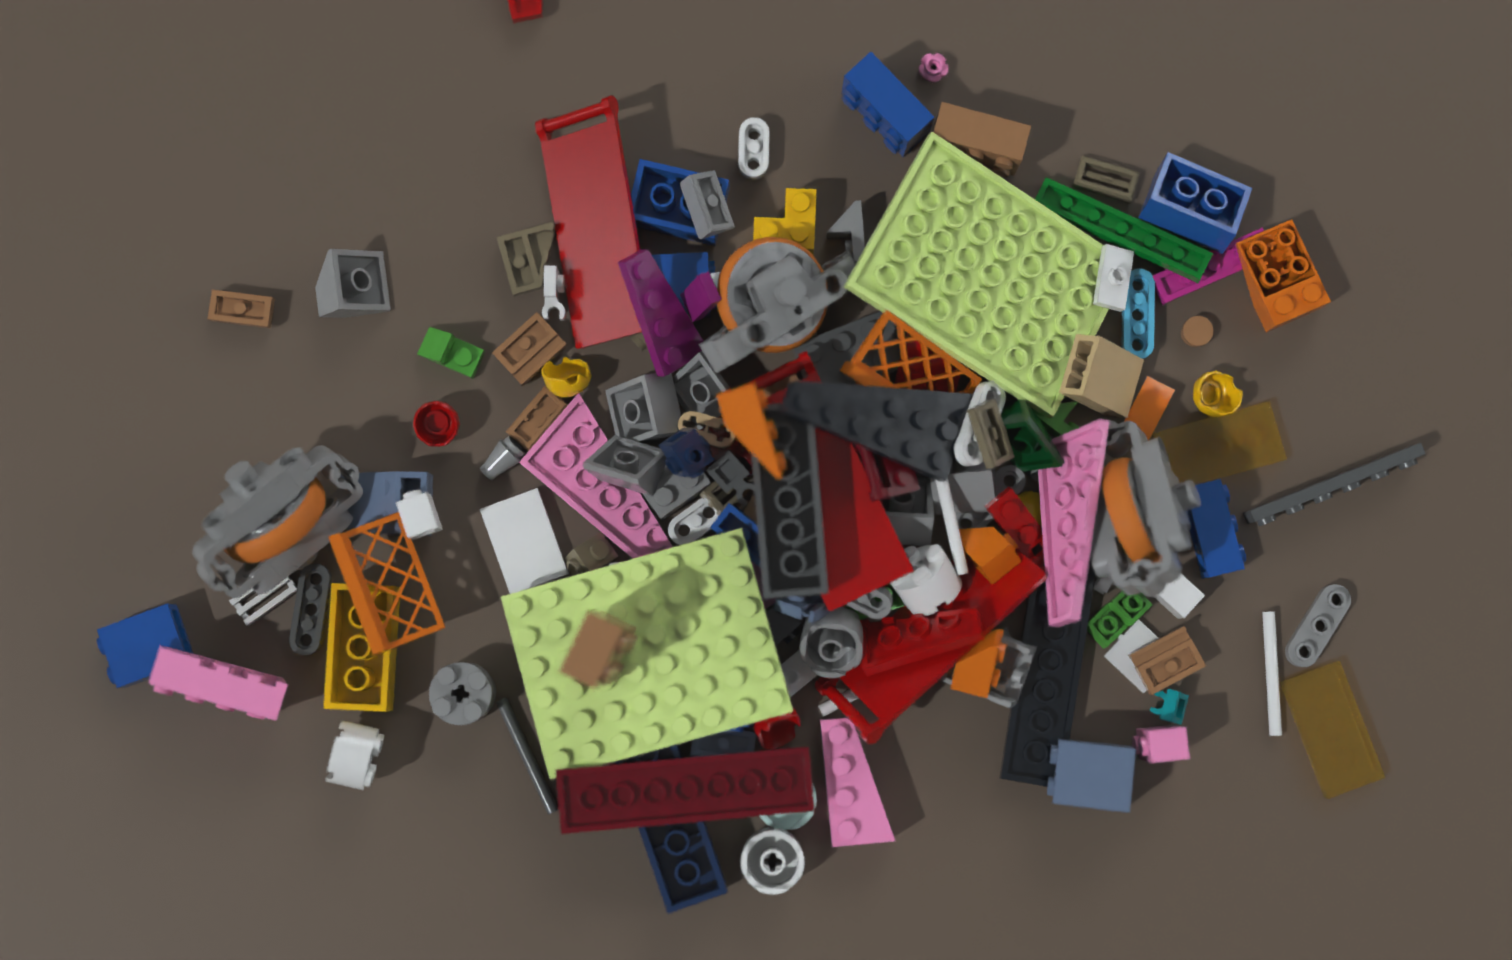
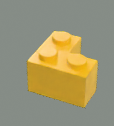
M786 188L785 218L754 217L753 240L766 237L784 238L800 244L814 255L816 189Z

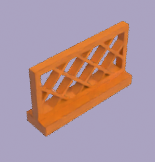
M888 310L882 313L851 361L846 360L839 370L861 386L905 387L906 389H912L911 385L926 382L927 390L933 391L932 381L946 378L948 392H955L952 376L964 374L971 380L963 391L955 393L973 394L978 384L982 381V378ZM890 320L897 326L898 339L884 342L882 330ZM904 331L910 336L904 337ZM919 341L922 356L908 359L905 342ZM899 344L901 360L887 363L885 347ZM879 349L881 365L868 367L861 362L869 350ZM928 349H930L934 353L928 354ZM941 357L944 360L946 373L931 376L929 359ZM923 361L925 377L911 380L908 364ZM951 365L955 367L957 370L952 371ZM902 366L905 382L892 384L889 381L888 368ZM882 370V376L875 371Z
M399 512L349 531L328 536L374 657L446 628L412 539L407 538ZM398 521L401 534L397 543L380 537L384 525ZM378 528L376 535L371 532H368L370 530ZM359 534H365L374 539L367 554H363L353 549L350 538ZM403 537L408 548L400 545ZM377 540L394 547L387 564L370 557ZM398 549L411 555L413 561L408 572L391 566ZM356 555L364 558L361 567ZM368 560L385 567L378 584L365 579L363 575V570ZM414 566L419 577H416L411 574L414 569ZM389 569L406 576L398 593L381 586ZM409 578L420 582L423 586L424 591L419 602L402 595ZM368 585L375 587L372 596L368 588ZM379 589L396 596L389 613L375 606L374 600ZM425 596H427L430 607L422 604ZM400 598L417 605L410 622L392 615ZM420 607L433 612L437 622L436 625L424 629L413 624ZM379 614L387 617L384 624H382ZM390 619L407 625L403 637L389 642L385 632ZM411 628L418 630V632L408 635Z

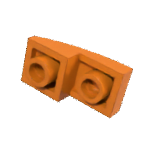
M1147 376L1130 408L1128 418H1125L1124 422L1133 421L1149 440L1175 390Z

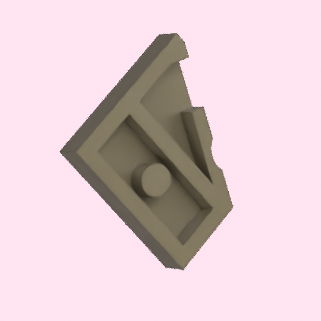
M553 221L497 237L514 297L543 289L544 266H548L555 233Z

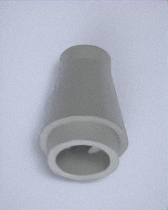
M507 436L504 440H499L485 463L480 467V470L487 478L493 481L497 476L518 464L525 451L517 441Z

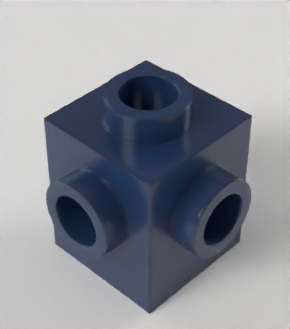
M682 428L659 445L667 458L665 460L666 466L677 476L696 478L707 470L706 465L714 460L709 452L711 450L709 443L703 436L698 434L695 428Z

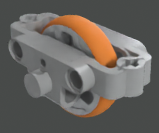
M779 237L756 239L737 249L724 264L717 283V290L721 297V301L717 303L724 326L720 331L699 345L715 372L721 371L754 350L780 353L797 348L808 341L821 326L828 305L847 292V289L843 286L856 265L849 251L820 265L816 258L803 246L794 241Z
M1110 421L1105 454L1115 458L1121 457L1128 452L1133 444L1131 447L1133 459L1126 457L1118 458L1109 462L1102 469L1090 550L1091 563L1099 578L1111 575L1112 582L1126 595L1143 593L1149 597L1157 596L1164 591L1166 584L1176 581L1182 573L1177 552L1191 548V540L1188 533L1191 525L1187 511L1201 506L1200 497L1191 479L1179 483L1178 478L1172 472L1166 448L1160 437L1148 440L1146 434L1133 421H1125L1120 424ZM1126 554L1128 555V557H1129V558L1131 559V561L1133 562V565L1130 567L1128 573H1127L1128 561H1127Z
M323 445L313 448L307 454L301 448H293L271 465L261 461L253 467L248 461H241L233 465L224 477L230 486L220 493L225 502L204 519L202 527L208 534L193 547V556L198 561L197 573L212 589L224 591L231 598H240L252 588L257 594H265L271 591L296 569L311 564L317 557L318 551L330 542L328 536L341 533L351 524L353 517L348 509L363 494V489L358 482L359 470L357 466ZM320 470L326 479L339 488L332 495L326 496L321 482L316 478ZM224 550L232 559L244 564L235 573L234 569L217 554ZM210 564L218 570L217 573L222 577V581L214 574L215 571L210 567Z

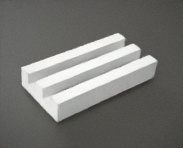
M288 576L271 591L257 595L245 605H242L241 602L255 593L253 588L240 598H232L229 602L237 609L236 612L239 616H242L246 626H250L296 593L297 585ZM287 583L288 589L252 615H249L247 611Z

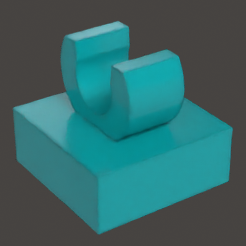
M1168 689L1167 693L1163 691L1155 693V696L1163 698L1164 705L1160 709L1151 707L1150 711L1160 715L1162 720L1182 725L1189 695Z

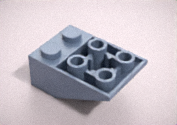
M405 471L359 473L358 482L363 489V494L348 509L353 519L351 524L341 533L399 512L396 502L404 500L403 494L421 489L422 493L427 492L431 494L433 499V475L428 472ZM398 521L384 525L380 535L400 536L401 529ZM375 528L368 532H371L376 535L378 528Z

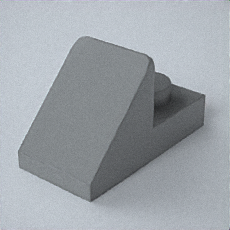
M861 200L854 201L826 234V239L850 238V240L845 241V252L849 251L855 264L865 249Z

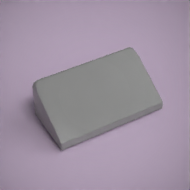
M715 170L689 175L680 182V187L699 239H705L735 228Z

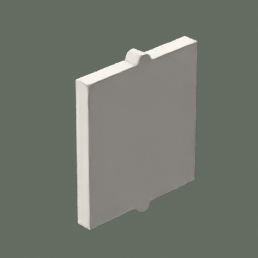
M1138 619L1123 635L1120 634L1117 637L1118 641L1104 654V657L1142 693H1145L1147 689L1128 655L1159 638Z

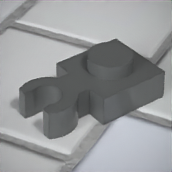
M730 449L706 470L726 493L734 488L737 491L738 501L744 506L748 504V500L743 496V491L751 489L755 493L754 482L745 480L750 471Z

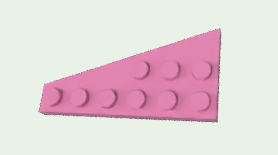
M577 394L519 463L633 559L673 548L639 492L600 481L583 468V462L602 447L608 439L581 395Z
M1096 420L1052 439L1065 463L1062 467L1038 470L1045 573L1048 577L1046 579L1049 626H1064L1079 621L1081 617L1110 422L1107 420Z

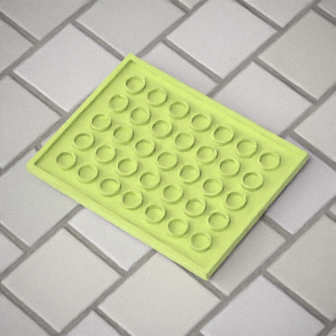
M934 132L927 135L843 286L881 312L888 310L947 354L987 380H993L1003 390L1017 399L1025 400L1031 408L1048 419L1055 416L1064 398V395L1060 394L1059 391L1076 334L1096 336L1109 310L1108 308L1093 305L1101 249L1104 245Z
M742 528L501 596L550 780L556 778V770L601 766L794 711ZM588 611H604L637 627L634 635L638 636L631 653L624 654L620 662L624 665V668L617 682L613 681L610 685L596 689L559 672Z

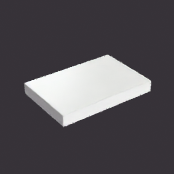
M538 488L480 509L510 594L569 575Z

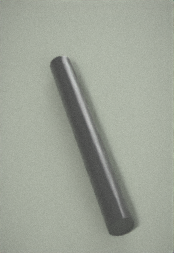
M508 698L497 701V707L547 814L549 815L559 810Z

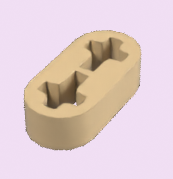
M689 411L685 412L678 420V429L680 430L687 428L684 426L685 422H690L692 418H696L697 424L705 427L704 431L697 429L696 431L712 447L724 449L731 446L736 439V436L727 427L726 431L730 434V437L724 438L722 442L717 441L718 438L715 434L709 433L710 428L720 430L721 426H725L724 419Z

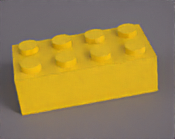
M331 583L323 709L393 711L397 647L374 657L347 585ZM368 585V588L372 596L375 587ZM383 586L397 593L400 590V587ZM379 589L374 600L376 608L389 613L396 596ZM399 599V601H398V603H397V606H396V608H395V610H394V612H393V614H392V615H394V616H396V617H398V618H399L400 599ZM379 614L381 622L384 624L387 617ZM390 619L385 630L389 642L398 639L399 622Z

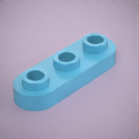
M1134 269L1131 271L1126 309L1122 311L1121 346L1134 355L1145 359L1154 349L1155 281L1152 274L1147 270ZM1134 281L1140 282L1142 290H1135L1132 283ZM1133 311L1141 313L1142 319L1140 321L1132 317ZM1133 341L1141 343L1142 348L1140 351L1132 348Z

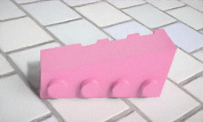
M163 645L159 646L148 680L149 684L154 686L153 691L172 695L174 691L185 694L184 699L203 704L204 700L216 703V707L234 712L237 709L247 712L246 715L263 720L268 718L277 721L288 686L287 682L279 676Z
M847 717L819 719L832 847L895 841L854 724Z

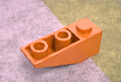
M753 383L717 394L725 426L777 479L784 478L782 471L787 470L782 451L776 452L773 440L778 439L773 420L767 421L763 409L769 406L764 390H757L756 385Z

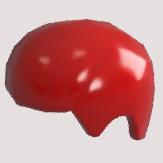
M430 401L421 405L416 411L413 428L416 436L428 446H446L458 435L460 427L457 411L448 403Z
M793 708V712L754 723L755 735L763 749L781 747L795 738V725L801 726L800 717L796 709Z

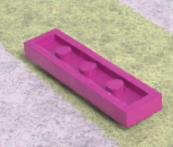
M1260 228L1233 240L1223 254L1210 250L1209 252L1213 253L1199 283L1168 269L1153 275L1155 290L1162 305L1242 271V265L1235 244L1263 232L1264 229Z

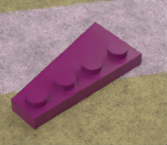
M639 250L617 263L657 376L665 377L686 365L694 356L702 351L699 345L703 342V339L649 250Z

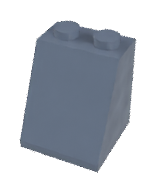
M1058 739V746H1051L1050 764H1056L1055 777H1048L1047 795L1053 796V804L1130 813L1136 749L1131 745Z

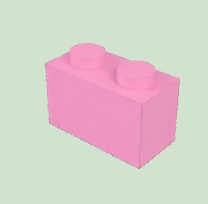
M1166 725L1136 728L1137 736H1133L1132 743L1136 749L1135 755L1139 754L1140 760L1156 763L1190 759L1186 727Z

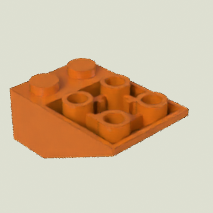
M1292 219L1235 244L1253 306L1266 333L1320 310L1331 302Z

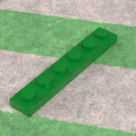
M1047 177L1035 197L1036 201L1075 227L1120 248L1134 251L1135 255L1196 283H1199L1213 253Z

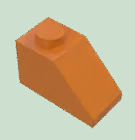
M994 527L959 529L965 557L992 585L1021 562L1015 552L1018 545L1008 533L1002 536Z

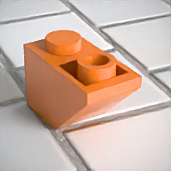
M997 629L988 633L984 637L985 640L978 642L956 663L951 689L988 698L990 688H997L1001 670L996 668L997 661L1003 662L1007 644L1001 643L1004 630Z

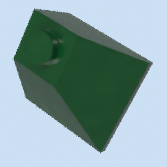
M1025 400L1005 402L1001 417L1014 454V458L1010 459L1011 463L1021 471L1062 467L1065 463L1042 422Z

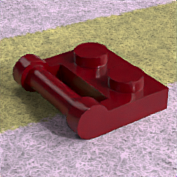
M855 445L856 451H860L872 491L869 492L871 502L920 490L914 470L875 454L885 486L883 488L873 452Z

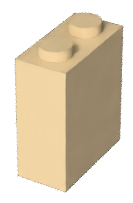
M1076 334L1059 393L1103 415L1128 418L1144 359L1101 336Z

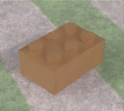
M942 102L933 132L1000 177H1008L1009 175H1015L1022 162L1031 125Z
M588 611L559 672L594 689L610 685L613 681L617 682L624 668V665L620 662L624 654L631 653L638 639V636L634 635L637 627L604 611Z

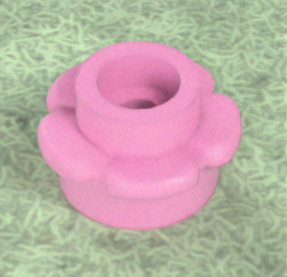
M928 53L921 59L919 73L927 81L938 82L947 75L949 67L945 63L946 59L943 55ZM931 65H936L937 68L933 70Z

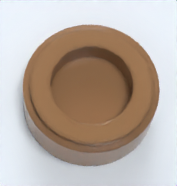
M1203 316L1189 318L1181 328L1183 341L1191 347H1202L1213 336V326Z

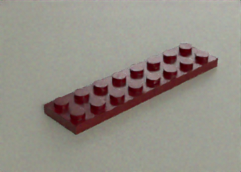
M809 746L556 770L561 834L815 811Z

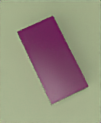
M709 272L698 275L680 294L692 323L701 320L721 301L719 292Z

